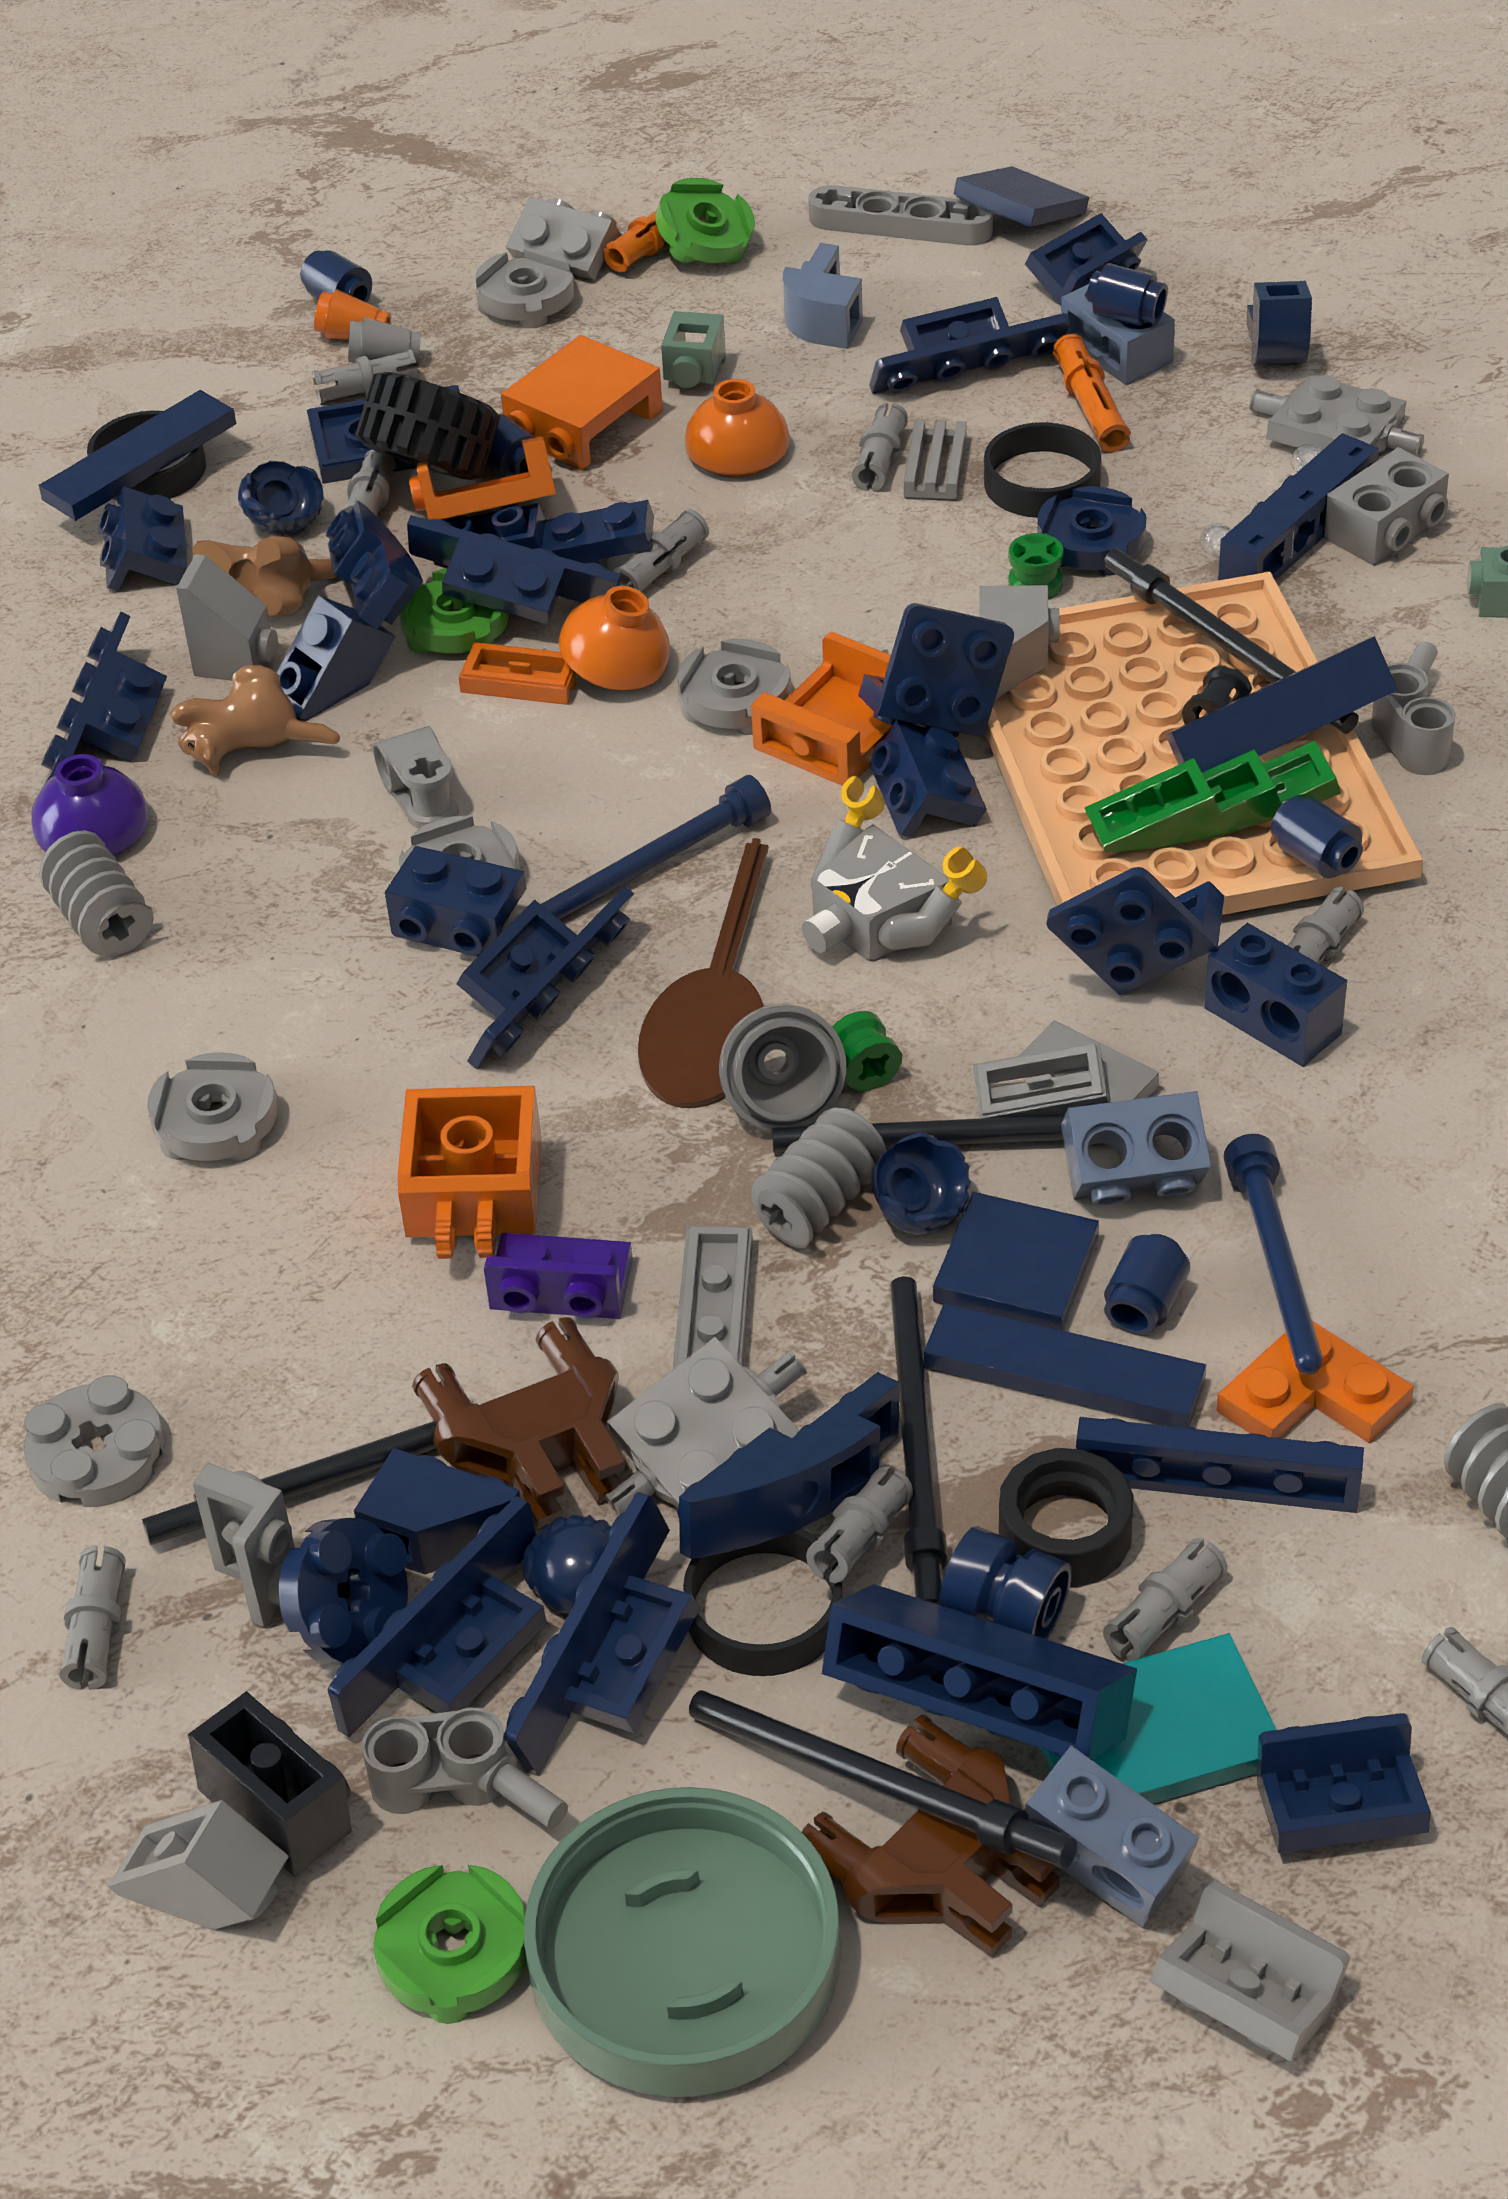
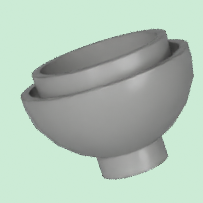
M792 1004L765 1006L747 1014L729 1032L720 1054V1083L725 1097L733 1109L746 1121L759 1128L772 1131V1128L808 1126L816 1122L824 1111L831 1109L840 1096L846 1077L844 1047L833 1027L817 1013ZM772 1050L784 1051L786 1054L784 1065L777 1071L770 1072L766 1070L764 1065L766 1055Z

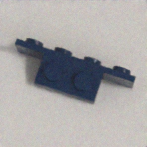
M998 297L903 319L900 332L908 351L876 360L869 384L872 394L887 390L902 392L919 382L935 378L941 381L950 380L959 376L964 371L984 366L988 369H995L1007 364L1012 359L1028 355L1034 357L1049 355L1056 351L1053 347L1057 340L1066 335L1070 321L1066 313H1061L1009 326Z
M410 515L407 523L409 553L419 558L448 565L442 581V595L548 624L558 597L584 603L593 597L606 595L609 589L620 586L621 574L610 571L597 563L584 564L559 557L547 549H531L506 542L493 534L485 533L480 535L455 528L439 519L427 520Z
M120 611L110 631L100 627L89 648L87 657L95 660V664L92 665L85 662L71 691L81 697L79 701L73 698L69 699L56 727L66 732L64 738L55 734L43 757L41 765L50 769L45 783L55 776L56 767L61 761L74 755L80 738L129 762L133 760L140 747L167 676L117 652L131 617L128 614Z
M624 886L578 935L534 899L463 971L456 984L497 1018L480 1037L467 1060L468 1063L477 1069L492 1052L502 1058L523 1034L525 1029L519 1024L529 1014L538 1020L555 1002L560 994L556 985L564 977L572 983L575 982L596 956L591 949L599 941L609 946L619 936L630 921V918L623 912L634 896L631 890Z
M636 1492L625 1513L620 1514L613 1522L605 1550L592 1573L587 1574L580 1582L575 1596V1604L560 1632L554 1635L546 1644L542 1654L541 1666L525 1696L520 1697L510 1710L504 1739L526 1772L539 1775L572 1713L635 1733L700 1610L692 1594L644 1580L670 1532L651 1495Z
M516 1496L500 1513L488 1517L480 1527L477 1536L453 1560L443 1563L432 1576L430 1583L405 1608L397 1610L389 1617L382 1632L357 1657L350 1658L342 1664L336 1672L333 1681L328 1686V1695L339 1732L350 1738L397 1688L438 1713L467 1708L547 1624L543 1605L502 1582L523 1560L526 1546L536 1534L530 1502Z

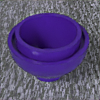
M86 754L70 756L58 764L55 776L44 784L34 801L31 812L34 838L45 852L59 838L71 832L86 830L96 833L103 840L106 848L115 856L130 847L141 837L149 821L148 806L139 786L119 770L102 765L98 758Z

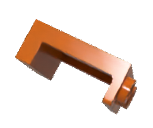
M581 334L501 393L504 415L510 417L534 437L542 436L548 456L580 470H584L591 464L590 440L625 412L629 411L647 420H652L663 411L659 367Z
M539 436L521 440L528 472L453 489L437 491L434 487L430 465L425 462L418 463V475L410 477L409 480L416 512L426 510L428 520H440L556 494L543 437Z
M829 632L822 639V664L785 700L763 692L751 704L753 748L843 786L849 778L853 776L860 777L870 767L875 747L880 741L885 739L893 726L874 718V711L858 696L864 674L884 678L891 655L835 632Z

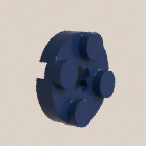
M1080 487L1073 489L1072 498L1057 503L1056 495L1043 504L1038 513L1037 533L1053 536L1062 543L1064 558L1060 567L1068 566L1083 570H1097L1101 574L1113 576L1117 574L1104 565L1106 555L1113 548H1119L1130 557H1136L1146 541L1147 518L1144 510L1141 508L1139 513L1132 507V498L1121 491L1106 487Z
M361 1518L328 1519L314 1523L304 1531L311 1533L305 1537L301 1547L290 1548L280 1572V1610L289 1632H299L304 1643L311 1648L303 1651L313 1660L327 1665H342L350 1658L357 1657L382 1632L389 1617L397 1610L405 1608L408 1603V1582L405 1571L407 1551L402 1539L396 1534L384 1533L374 1523ZM347 1579L351 1587L349 1604L347 1599L338 1597L337 1593L338 1583H344Z

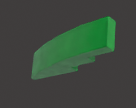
M1312 741L1266 763H1262L1254 749L1203 773L1193 758L1088 805L1084 809L1105 853L1108 854L1162 848L1225 835L1273 820L1281 805L1294 796H1301L1304 799L1315 798L1322 802L1341 794L1337 778L1316 741Z

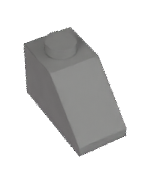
M195 554L176 588L194 676L232 681L233 674L241 667L247 665H261L265 667L268 662H273L278 648V636L276 630L270 627L267 606L209 557Z
M1048 585L980 586L979 617L1004 622L1014 631V640L997 692V699L1048 666V643H1059L1060 612L1059 608H1048Z
M220 1800L145 1825L108 1887L118 1896L215 1930L258 1918L275 1898L278 1885L274 1881L289 1856L228 1804Z

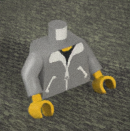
M853 776L843 784L841 789V798L849 808L845 820L838 818L811 878L813 917L802 924L803 935L810 947L819 953H824L842 941L866 960H878L901 949L928 946L934 942L943 929L952 924V916L962 904V901L959 899L960 895L963 892L970 894L978 892L985 886L987 882L986 869L978 860H973V856L965 847L959 846L953 848L944 857L942 864L944 875L874 824L865 830L861 829L864 820H871L879 816L883 811L885 802L881 791L875 785H872L867 797L858 802L864 792V783L858 776Z

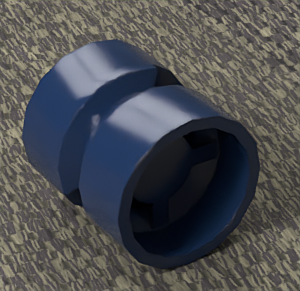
M974 1526L962 1537L947 1566L941 1585L939 1605L1048 1640L1063 1611L1070 1588L1072 1568L1068 1562L1033 1548L1024 1556H1020L1017 1554L1016 1544L1013 1540L979 1526Z

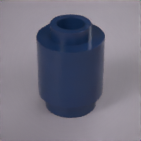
M318 250L312 252L302 264L300 278L307 292L313 297L319 299L322 292L333 294L337 289L366 303L369 301L372 292V277L370 273L332 250Z
M1110 263L1106 264L1101 272H1094L1087 291V300L1093 303L1094 314L1141 327L1146 322L1154 325L1159 322L1168 296L1167 284L1158 282L1156 275Z
M499 414L501 418L486 466L501 478L528 472L521 440L535 437L510 417Z
M1294 796L1288 799L1278 809L1271 824V833L1278 840L1280 849L1324 878H1334L1349 872L1361 857L1363 846L1361 844L1362 831L1360 827L1315 798L1304 799L1301 796Z
M1162 1234L1138 1235L1129 1241L1104 1292L1106 1301L1104 1306L1105 1315L1120 1330L1133 1335H1148L1153 1332L1155 1327L1162 1325L1166 1321L1190 1272L1189 1259L1175 1240Z

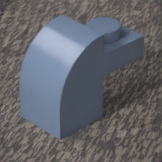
M820 243L810 261H805L801 269L785 267L783 271L785 324L792 334L804 341L848 349L863 322L862 278L840 275L839 246Z

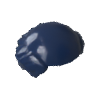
M269 461L258 465L251 473H247L244 476L238 491L239 506L251 523L255 524L260 531L267 530L270 534H281L282 536L288 532L295 534L299 530L304 531L316 519V516L320 514L323 508V500L325 499L323 485L314 469L306 466L295 467L283 461Z
M918 1132L899 1140L881 1155L872 1170V1192L884 1216L896 1228L905 1233L929 1235L939 1232L947 1224L953 1223L956 1217L959 1216V1213L964 1212L965 1204L969 1201L968 1189L971 1187L969 1179L970 1165L964 1162L965 1156L962 1154L961 1149L954 1144L938 1140L934 1136L928 1135V1133Z
M590 1514L586 1517L571 1515L568 1519L565 1517L557 1518L553 1523L546 1525L541 1532L535 1534L532 1541L526 1546L523 1554V1573L530 1590H534L544 1604L558 1612H571L575 1604V1596L580 1582L587 1574L592 1573L608 1544L611 1529L609 1523L604 1519L595 1520Z

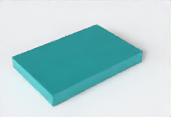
M1230 1633L1122 1663L1137 1668L1126 1740L1094 1759L1093 1761L1152 1804L1257 1774L1258 1736L1262 1732L1277 1729ZM1040 1748L1051 1772L1061 1757L1051 1751Z

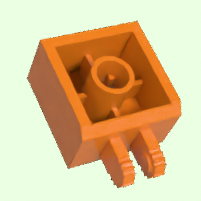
M535 1086L406 1089L397 1174L398 1196L405 1237H435L438 1259H453L454 1250L457 1245V1236H474V1245L479 1258L495 1256L496 1235H501V1233L536 1234L542 1137Z

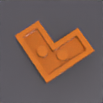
M1312 1321L1323 1358L1322 1367L1317 1373L1305 1375L1296 1368L1285 1332L1218 1393L1216 1411L1249 1433L1281 1438L1315 1407L1370 1443L1412 1403L1414 1385Z

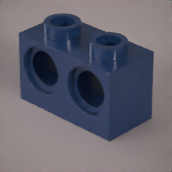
M1247 922L1220 944L1218 949L1208 954L1204 1008L1304 1067L1342 1034L1347 979Z

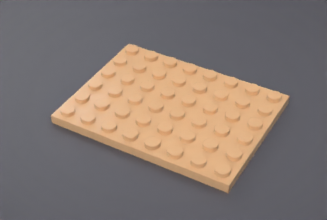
M1271 572L1176 588L1296 672L1318 662ZM1137 595L1059 608V643H1048V666L1000 696L994 702L985 735L1056 906L1134 867L1148 870L1174 897L1210 881L1224 895L1222 915L1326 896L1337 887H1344V892H1347L1349 889L1358 890L1421 878L1423 859L1355 730L1353 729L1351 732L1344 734L1330 723L1259 756L1262 763H1266L1312 741H1316L1335 774L1341 790V794L1324 800L1321 803L1359 826L1362 831V854L1357 864L1349 872L1334 878H1324L1280 849L1278 840L1271 833L1273 820L1225 835L1168 847L1105 853L1084 807L1178 765L1165 734L1185 725L1182 718L1183 707L1193 695L1200 694L1203 689V678L1206 673L1213 667L1220 665L1240 670L1252 685L1251 693L1272 684L1158 603L1148 604ZM1233 688V690L1229 694V696L1232 698L1236 693L1235 688ZM1202 709L1199 717L1204 716L1206 711Z

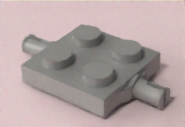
M1309 374L1292 394L1285 395L1284 397L1256 389L1250 400L1249 408L1251 411L1272 415L1268 420L1266 439L1317 454L1341 433L1378 447V453L1389 448L1396 449L1399 447L1418 456L1424 444V434H1417L1397 428L1404 420L1407 401L1390 397L1386 392L1379 389H1361L1346 385L1331 376H1313Z
M716 1337L712 1338L607 1421L610 1432L632 1456L637 1471L613 1491L605 1495L609 1505L613 1510H616L619 1516L625 1513L635 1493L641 1492L648 1495L656 1494L659 1498L675 1505L678 1509L679 1496L691 1484L700 1481L729 1459L737 1449L746 1446L769 1427L793 1438L799 1429L780 1409L776 1396L802 1375L807 1374L804 1365L798 1358H795L793 1352L788 1350L781 1358L757 1375L754 1371L740 1365Z

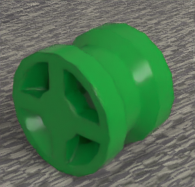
M1042 533L1025 534L1016 538L1010 544L1008 550V559L1013 567L1009 572L1008 586L1048 585V600L1055 597L1062 590L1063 574L1059 568L1064 558L1062 543L1055 537Z
M857 1011L844 1016L832 1026L844 1047L846 1055L845 1081L850 1088L857 1091H870L879 1088L890 1081L899 1071L902 1064V1052L894 1040L886 1036V1028L876 1014L870 1011Z

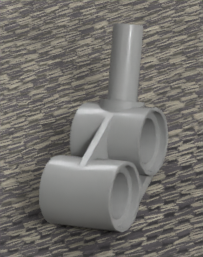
M1424 641L1417 644L1408 663H1392L1388 665L1398 690L1373 702L1371 724L1374 731L1381 736L1405 770L1418 775H1433L1444 771L1449 765L1456 713L1453 707L1446 701L1427 697L1429 680L1427 674L1438 652L1432 643Z
M468 1707L457 1711L414 1716L394 1715L383 1718L370 1726L363 1736L361 1749L373 1800L381 1809L390 1813L407 1814L418 1811L429 1803L437 1791H447L456 1801L472 1806L492 1803L503 1795L550 1829L559 1825L567 1813L568 1804L516 1768V1758L507 1752L501 1721L494 1713L483 1708ZM482 1755L477 1758L467 1759L469 1756ZM399 1763H407L399 1767H392Z

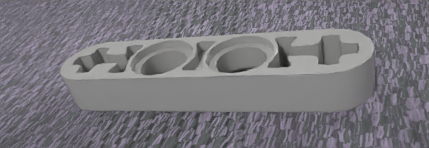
M836 185L818 187L809 194V221L813 226L824 230L960 245H979L993 237V212L958 198Z

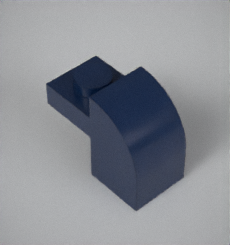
M1306 281L1254 283L1253 305H1247V328L1252 340L1251 362L1253 365L1306 363L1310 348L1312 296Z

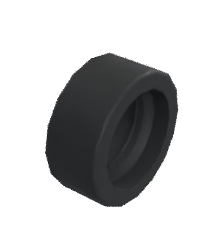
M1054 1448L1035 1453L1014 1466L1000 1487L999 1535L1013 1540L1016 1544L1017 1554L1020 1556H1024L1033 1548L1068 1562L1072 1568L1070 1587H1078L1100 1581L1120 1567L1131 1548L1134 1495L1125 1475L1106 1458L1083 1449ZM1056 1495L1078 1496L1099 1506L1108 1515V1524L1090 1536L1074 1540L1055 1539L1035 1531L1024 1521V1512L1041 1499Z

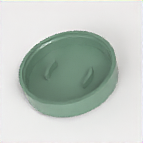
M681 1787L653 1790L615 1802L591 1815L562 1839L542 1865L533 1883L524 1918V1942L531 1987L538 2010L552 2036L565 2052L596 2076L620 2087L650 2095L691 2097L714 2094L739 2087L772 2071L790 2058L815 2031L829 2007L839 1975L840 1933L838 1904L829 1871L821 1856L804 1834L782 1815L750 1798L716 1789Z

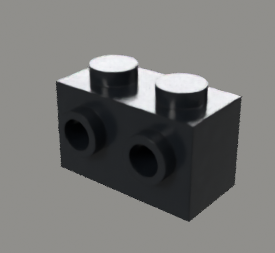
M247 1691L188 1734L198 1790L212 1803L223 1800L289 1856L283 1867L293 1876L297 1875L352 1832L347 1799L351 1791L343 1774L333 1763L325 1760L296 1735L285 1721L272 1714Z

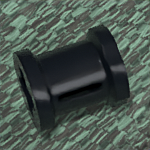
M1224 665L1213 667L1203 678V689L1200 694L1193 695L1185 703L1182 710L1184 724L1200 718L1199 714L1202 709L1206 711L1204 714L1206 715L1251 694L1252 685L1240 670ZM1233 688H1235L1236 693L1232 698L1229 696V694L1231 693Z

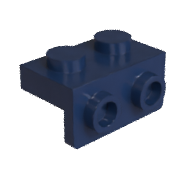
M1100 213L1032 251L1025 265L1061 306L1062 296L1088 285L1094 272H1101L1108 263L1136 270L1141 263L1139 255L1148 239L1142 232H1139L1125 240L1105 216Z
M123 486L115 504L108 503L105 506L98 527V533L104 535L100 566L106 568L107 588L118 592L128 570L178 585L188 568L183 506L174 503L165 496L149 495Z
M896 720L885 739L880 741L875 747L870 767L899 835L912 837L926 814L976 826L987 810L976 786V781L959 748V743L955 736L948 731L936 727L928 729Z
M415 846L385 890L391 933L395 937L412 942H419L478 957L503 932L502 927L526 891L525 872Z
M1407 1714L1366 1716L1301 1727L1292 1726L1279 1730L1265 1731L1258 1736L1257 1787L1278 1853L1429 1833L1431 1811L1410 1756L1412 1726Z

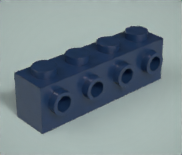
M873 1584L831 1604L821 1674L856 1685L861 1690L870 1693L882 1694L918 1706L926 1712L947 1716L986 1729L994 1735L1012 1738L1051 1751L1059 1757H1062L1068 1748L1073 1746L1093 1761L1126 1740L1137 1668Z

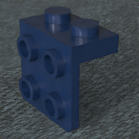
M912 603L903 612L885 677L864 674L858 696L874 711L873 717L882 722L894 725L896 720L906 723L912 722L926 725L928 729L931 727L944 729L955 737H958L959 733L984 738L1014 640V631L1004 622Z
M1134 867L1050 909L1046 925L1052 933L1118 995H1121L1218 949L1224 895L1210 881H1207L1174 897L1148 870Z

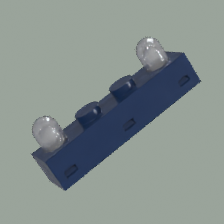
M1341 433L1324 449L1311 444L1299 446L1291 458L1292 467L1296 472L1295 475L1288 476L1279 489L1264 502L1257 503L1251 513L1234 528L1214 523L1208 525L1202 531L1200 536L1202 549L1207 554L1219 559L1218 580L1271 572L1276 581L1324 538L1327 494L1378 461L1379 448L1344 433Z

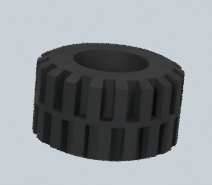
M393 372L373 374L355 437L364 446L416 466L418 463L425 462L430 465L431 471L460 479H479L483 476L501 416L488 404L443 386Z

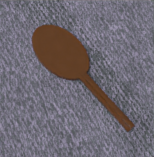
M753 838L752 843H746L710 968L688 973L668 986L652 1004L641 1027L638 1041V1058L644 1082L658 1099L674 1107L699 1108L715 1103L725 1097L719 1076L720 1054L725 1039L732 1028L743 1017L764 1007L755 986L746 977L734 971L769 850V846L761 844V839Z

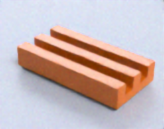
M474 642L458 678L460 693L568 705L571 699L570 690L574 691L577 684L576 676L580 677V675L567 665L561 653L557 651Z

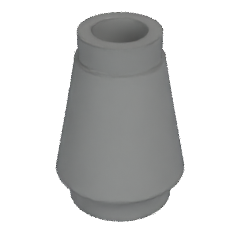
M363 317V322L350 321L348 362H355L356 358L367 356L368 360L378 359L411 349L416 363H419L421 332H413L409 329Z

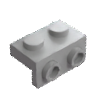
M529 197L506 245V249L515 258H524L523 249H542L557 253L568 261L570 273L573 272V275L594 281L605 259L603 251L606 245L616 240L622 234L616 227L617 222L615 219L602 211L591 210L590 213L575 210L570 204L557 198H550L549 202Z
M207 1463L194 1480L193 1487L214 1569L242 1581L252 1623L267 1627L280 1609L279 1578L283 1561L290 1548H295L292 1527L289 1524L282 1490L264 1484L258 1477L249 1472H232Z
M1212 1881L1202 1892L1193 1922L1158 1957L1150 1982L1176 1996L1185 2006L1204 2012L1245 2035L1257 2047L1275 2052L1283 2058L1292 2061L1330 2017L1350 1957L1346 1951L1222 1883Z

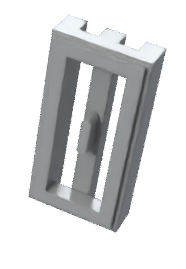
M915 419L904 477V497L957 499L967 439V422L956 421L955 430L946 429V421L936 420L934 429L925 428V420ZM924 443H932L925 485H917ZM953 444L946 486H937L943 445Z
M1099 1041L973 1064L980 1118L1065 1115L1068 1108L1109 1103ZM1089 1066V1071L1056 1077L1047 1074ZM1029 1077L1023 1083L990 1088L989 1085Z

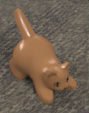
M270 536L258 541L257 545L253 547L203 540L197 541L192 548L193 555H206L267 606L268 616L274 618L289 616L300 610L311 581L331 580L338 577L333 574L331 559H308L304 547L289 537Z
M247 665L236 671L232 676L233 686L228 697L219 700L192 698L174 707L170 713L175 724L187 727L178 739L179 747L185 754L191 755L197 762L205 765L212 776L219 775L220 760L225 754L242 748H269L285 743L289 739L325 744H337L340 741V735L324 724L299 721L295 715L292 702L281 689L279 674L261 665Z

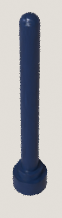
M745 775L725 787V794L719 797V804L555 895L541 903V905L556 918L562 920L730 824L734 827L742 824L750 827L771 814L769 797L755 777Z
M1242 1135L1231 1141L1224 1151L1223 1159L1228 1177L1234 1186L1247 1193L1296 1368L1305 1375H1313L1321 1369L1323 1358L1273 1190V1184L1280 1171V1163L1275 1146L1264 1135Z

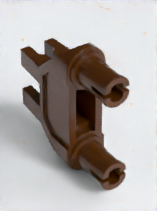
M570 1317L559 1318L558 1325L564 1335H561L554 1322L551 1321L539 1330L535 1339L537 1346L545 1353L558 1375L480 1405L471 1403L455 1377L453 1368L447 1363L436 1365L435 1371L441 1380L440 1382L437 1381L431 1369L427 1368L416 1376L412 1384L413 1391L421 1399L436 1424L433 1441L441 1456L456 1469L480 1477H496L507 1483L510 1487L519 1489L520 1497L531 1504L534 1525L537 1529L551 1524L557 1518L562 1517L563 1510L556 1498L564 1495V1485L557 1474L558 1471L573 1466L597 1504L606 1502L605 1495L622 1484L616 1474L625 1471V1460L606 1429L616 1396L619 1372L610 1360L594 1356L578 1331L577 1324Z
M924 1714L914 1720V1727L920 1730V1732L908 1725L899 1737L896 1745L897 1755L913 1763L942 1786L987 1804L994 1799L1011 1804L1002 1757L989 1747L968 1748L934 1724L932 1719ZM920 1810L883 1846H875L873 1848H870L834 1821L833 1817L827 1812H821L814 1817V1825L820 1828V1831L809 1823L801 1831L821 1856L830 1876L844 1886L843 1893L846 1897L847 1905L863 1917L891 1924H946L991 1957L1012 1937V1927L1004 1922L1012 1913V1903L987 1884L985 1880L993 1874L1038 1906H1041L1060 1887V1877L1052 1872L1056 1865L1019 1850L1012 1855L1002 1853L979 1843L977 1833Z

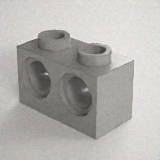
M1397 447L1327 494L1324 539L1371 565H1376L1393 552L1401 550L1409 541L1428 528L1436 526L1444 518L1448 508L1446 496L1449 473Z

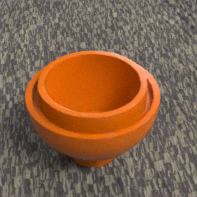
M728 379L715 386L713 396L701 403L689 419L686 427L685 447L690 459L710 472L730 477L748 476L767 469L785 455L789 447V431L783 414L770 400L757 394L751 382L743 379Z
M616 586L609 589L606 595L593 597L571 611L560 632L559 650L567 665L588 682L611 690H633L649 686L663 676L669 662L670 640L662 621L649 608L647 597L635 588Z

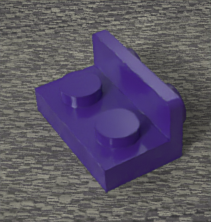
M501 1233L496 1256L487 1257L484 1266L489 1309L514 1313L531 1312L571 1315L580 1318L620 1319L633 1261L631 1242Z

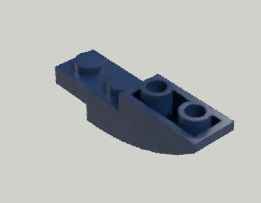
M647 499L632 503L619 502L607 508L582 513H564L556 518L545 520L539 503L521 507L507 506L496 512L471 517L457 516L446 522L455 528L480 535L485 533L493 534L509 543L531 549L543 548L555 553L559 557L584 564L597 563L607 567V558L651 550L654 514ZM434 562L436 566L448 568V565Z
M357 500L349 513L345 510H341L332 521L326 537L330 539L328 548L333 574L352 585L358 618L377 630L383 621L390 625L394 623L423 582V579L413 559L394 534L366 505Z
M877 1372L854 1391L846 1393L837 1404L811 1424L803 1426L793 1438L769 1427L746 1446L737 1449L729 1459L700 1481L691 1484L679 1496L677 1513L679 1518L680 1554L694 1559L760 1544L796 1531L833 1513L845 1498L856 1496L870 1480L871 1475L879 1468L880 1452L898 1439L900 1382Z

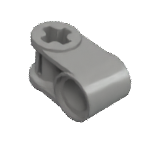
M430 726L373 743V755L380 778L387 791L393 794L407 816L408 821L413 826L421 828L438 819L458 815L457 800L449 788V781L453 775L451 760L440 747L438 739Z

